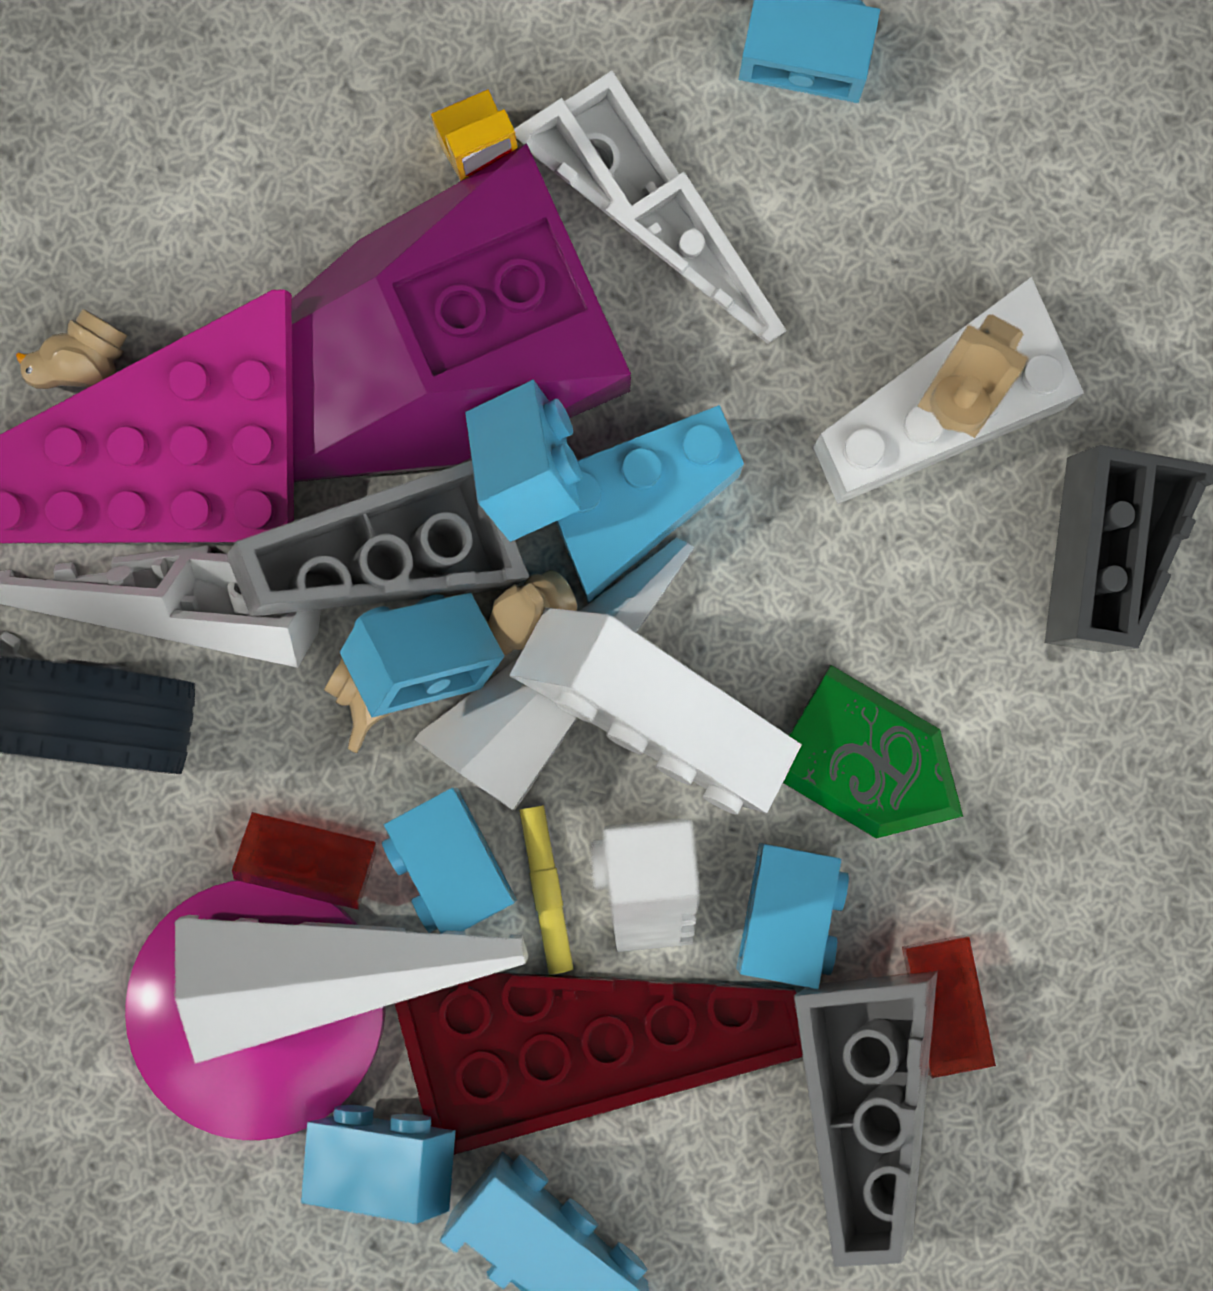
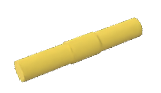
M542 805L520 809L519 813L530 868L529 876L535 909L539 918L548 974L572 971L574 968L562 907L563 900L557 868H555L545 808Z

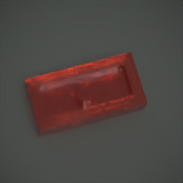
M252 812L232 867V874L234 880L359 910L376 856V842Z
M959 935L902 946L907 974L937 971L928 1075L931 1078H937L996 1066L970 937Z

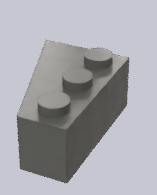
M1097 445L1067 457L1046 626V644L1102 653L1139 648L1170 580L1171 574L1167 573L1181 541L1188 539L1196 522L1192 517L1206 486L1213 484V465L1105 445Z

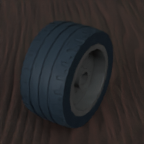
M0 656V753L114 768L182 774L188 754L187 745L190 743L191 732L189 731L194 715L192 711L193 707H195V683L130 672L128 667L67 659V663Z

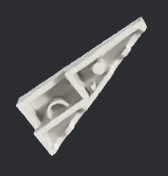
M613 71L608 72L566 101L560 98L514 128L517 143L521 146L527 143L532 155L767 344L787 331L684 171L680 174L678 173Z
M675 538L580 611L610 615L637 633L693 552L694 547L679 538ZM518 658L489 679L482 689L473 691L423 729L414 739L459 774L512 810H516L578 719L558 707L556 702L509 676Z
M209 545L113 557L111 562L112 569L105 573L78 576L73 562L55 564L54 579L47 580L15 577L12 570L0 571V604L297 668L319 631L321 609L250 616L227 554L212 553Z
M186 915L179 917L175 921V1001L196 1064L526 964L528 953L523 935L511 934L508 938L466 935L465 931L446 930L443 934L405 932V928L317 922H303L300 925L258 923L259 919L252 918L225 921L199 919V915Z

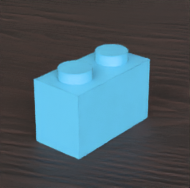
M754 0L738 80L859 103L867 80L880 9L868 7L861 0Z
M533 379L465 412L478 504L510 542L580 511L575 482L582 480V472L573 451L568 446L566 438L573 434V427L564 406L557 398L549 401Z
M471 592L445 598L444 595L436 594L422 599L415 605L390 610L386 606L371 609L355 621L354 628L339 652L372 718L480 690L505 657Z
M452 787L383 824L390 838L382 841L383 849L396 873L401 876L408 872L420 894L412 898V903L428 933L437 929L440 934H443L446 930L464 931L517 901L458 788Z
M759 843L736 967L741 975L819 989L821 974H832L837 952V937L828 935L832 910L842 911L847 896L849 874L840 872L842 859Z
M361 1105L334 1107L333 1116L307 1122L301 1203L418 1224L450 1211L455 1130L430 1127L431 1117L421 1114H394L391 1116V1120L373 1118L374 1109Z

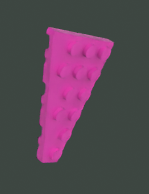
M285 289L271 290L0 434V543L237 542L294 522L292 293Z

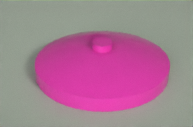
M248 878L215 885L186 899L171 910L148 936L139 951L128 982L125 1000L127 1037L131 1053L144 1081L154 1095L179 1118L205 1132L230 1139L267 1140L279 1138L306 1129L307 1122L327 1117L334 1111V1107L340 1106L354 1092L371 1067L383 1034L386 1006L195 1064L175 1001V921L182 916L199 915V919L236 921L239 918L259 919L258 923L300 925L303 922L358 924L344 909L321 893L301 884L280 879Z

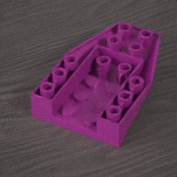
M527 143L359 239L292 298L294 482L450 468L470 461L472 457L465 412L533 379L549 401L557 398L562 403L569 418L627 394L631 389V372Z

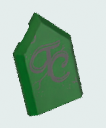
M829 665L788 735L802 745L783 784L876 839L963 817L940 729L836 667Z

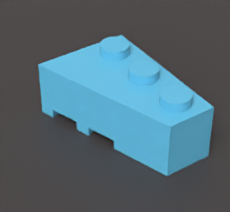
M720 405L578 460L582 472V480L575 482L580 511L556 521V524L587 602H591L620 575L640 561L657 544L739 478L744 463Z
M503 1151L451 1210L440 1239L441 1243L455 1253L466 1243L492 1264L486 1272L487 1277L503 1290L512 1282L520 1291H649L648 1280L643 1277L648 1269L642 1260L620 1242L613 1249L593 1232L598 1224L591 1214L571 1198L564 1205L561 1204L544 1188L549 1182L546 1175L531 1160L521 1154L515 1161Z

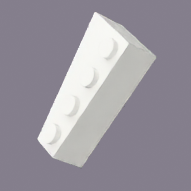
M1032 277L969 323V325L979 329L989 314L995 315L1017 327L1024 335L1016 351L1029 357L1022 372L977 436L973 438L964 432L944 429L932 412H927L918 407L925 391L967 327L966 325L820 434L813 449L837 504L1060 412L1084 394Z
M545 608L509 674L514 679L556 702V705L567 713L608 732L606 736L616 744L634 753H644L658 761L655 767L667 776L687 785H691L693 781L706 789L703 795L705 800L736 815L741 807L768 813L802 745L607 614Z
M670 819L604 826V839L593 840L591 845L595 889L609 888L617 952L693 945L699 890L692 822L684 819Z

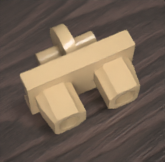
M989 314L979 329L968 324L925 391L918 407L927 412H932L944 429L964 432L975 438L1016 381L1029 358L1016 351L1024 335L1023 332L997 316Z

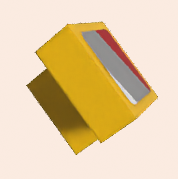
M489 89L431 113L438 141L460 181L517 149L516 134L505 109L498 111Z

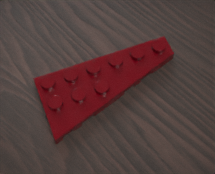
M496 972L394 1003L423 1115L431 1117L430 1127L455 1130L454 1155L803 1057L794 997L796 990L789 987Z

